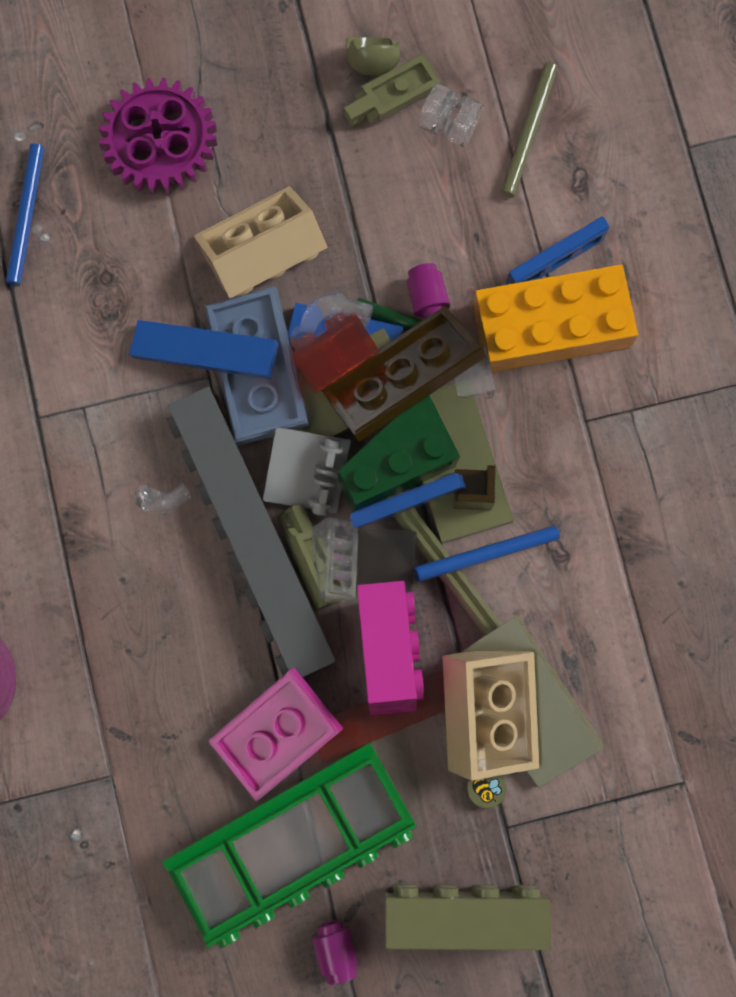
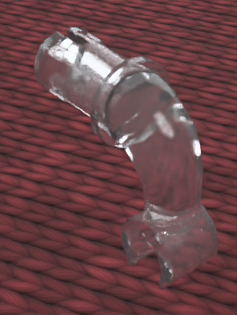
M338 291L337 294H326L318 297L307 306L300 326L291 332V345L295 349L297 340L300 337L308 336L309 343L307 344L306 352L309 354L317 345L314 333L323 319L330 317V319L335 320L338 317L367 327L374 307L345 297L341 291Z

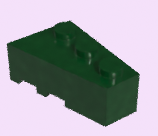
M430 395L394 418L339 470L338 482L353 512L381 502L456 467L460 455Z

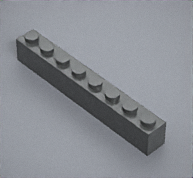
M208 386L168 404L172 416L166 418L174 438L177 439L182 436L186 444L187 450L181 452L190 473L197 470L203 483L197 485V489L205 506L213 504L218 517L212 519V522L220 539L223 540L228 537L234 551L227 553L236 574L244 572L249 585L244 587L243 590L252 609L259 606L265 620L259 622V625L267 642L275 641L281 655L275 657V660L282 675H285L295 667L303 679L337 664L210 387Z

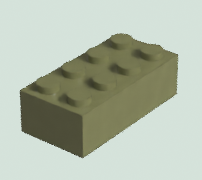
M393 884V891H385L386 949L551 950V899L540 892V889L535 888V885L525 884L512 885V892H499V888L492 884L472 885V891H459L455 884H433V891H418L417 884Z

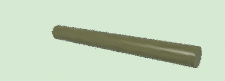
M552 62L544 64L501 190V194L509 198H513L517 191L558 70V66Z

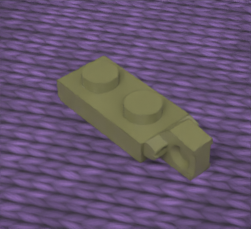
M420 54L364 84L361 87V91L355 94L356 101L344 107L343 117L350 128L366 122L367 119L371 124L378 120L380 122L441 89L442 82L424 54Z
M303 504L290 507L281 513L279 518L286 542L316 610L350 598L351 592L322 527L316 528L310 522Z

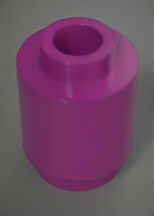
M434 263L417 265L408 271L409 278L406 283L416 317L426 319L444 306L447 309L450 308L451 305L442 272L437 270Z
M339 920L329 921L317 926L318 933L312 935L311 940L320 974L325 976L327 984H339L357 977L356 967L359 965L350 927L347 925L341 926Z

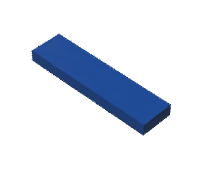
M138 320L129 355L134 359L271 379L279 343L275 339Z

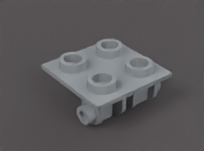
M276 427L263 501L290 506L303 504L304 508L312 509V513L317 515H327V512L337 513L341 494L338 473L347 462L351 440Z

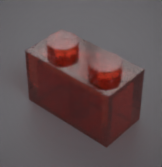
M343 310L323 322L326 326L325 330L316 336H313L312 332L309 331L292 343L295 350L290 352L289 356L313 392H319L380 351L355 312L345 315Z

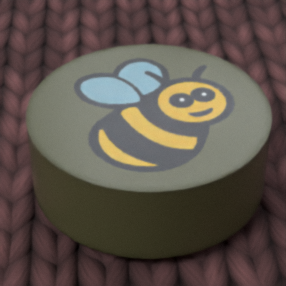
M502 775L473 781L468 780L467 794L470 800L479 807L493 808L499 805L506 795V782Z

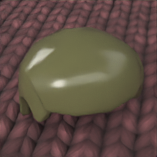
M347 37V61L352 69L362 75L376 77L391 71L400 60V43L396 42L395 44V40L389 38Z

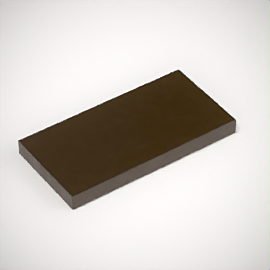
M444 306L320 390L357 441L360 442L486 358V354L479 343Z

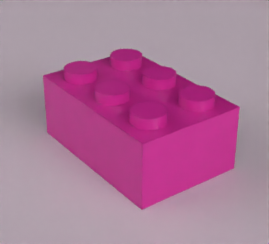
M405 581L357 585L370 716L414 712L417 709V700H423L424 693L422 669L414 670L413 662H419L418 631H410L409 624H415L414 593L406 592Z

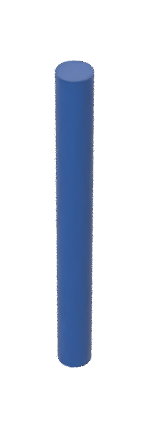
M35 143L30 144L6 277V283L12 286L21 285L44 153V146Z
M553 525L414 567V574L418 582L559 540L560 534L558 528Z

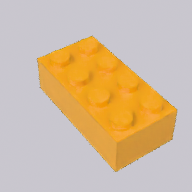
M623 264L476 290L473 300L481 347L486 354L484 362L487 373L631 348L639 336Z

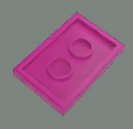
M294 667L216 733L208 742L255 802H257L344 728Z

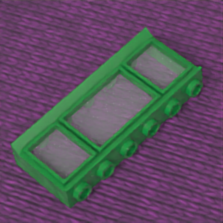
M368 743L161 863L171 876L206 943V947L209 948L217 943L219 948L222 949L241 937L238 932L241 928L252 923L256 929L275 918L273 910L287 902L289 908H293L311 897L307 891L310 888L322 883L325 889L345 877L342 870L356 862L358 868H361L379 857L376 851L379 848L390 843L394 849L414 837L411 830L416 828L417 825L371 743Z

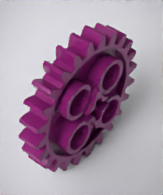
M162 77L159 86L155 87L152 80L147 78L146 88L143 89L136 82H133L134 93L128 94L121 89L120 94L123 101L119 103L115 100H110L109 103L114 112L102 113L105 123L108 124L101 125L98 128L101 136L105 137L99 140L101 149L106 151L103 154L106 164H112L110 169L114 176L122 173L121 179L124 185H128L134 180V186L138 192L143 189L145 184L149 186L151 195H155L158 186H163L166 194H170L171 184L174 183L181 190H184L183 179L187 177L192 182H197L194 171L197 169L207 172L206 163L203 159L214 160L213 150L209 147L217 146L218 142L216 136L212 135L217 132L215 121H210L213 119L211 108H205L206 104L203 96L194 99L195 93L192 87L182 92L181 83L178 80L173 84L172 88L168 87L164 77ZM170 113H181V116L176 120L166 119ZM134 119H146L140 126L130 125ZM161 133V138L156 139V134ZM176 146L187 147L186 151L182 154L171 153L172 149ZM148 151L151 153L145 160L135 159L140 152Z

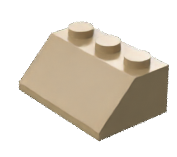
M290 186L194 235L209 266L229 298L249 293L255 285L267 279L280 277L288 268L300 262L310 261L317 257L319 252L328 248L312 210Z
M471 651L443 655L448 771L473 781L538 769L539 748L534 652Z

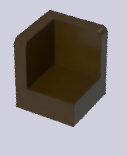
M487 465L486 470L455 469L454 473L462 475L467 488L454 493L453 509L491 510L495 503L496 465Z

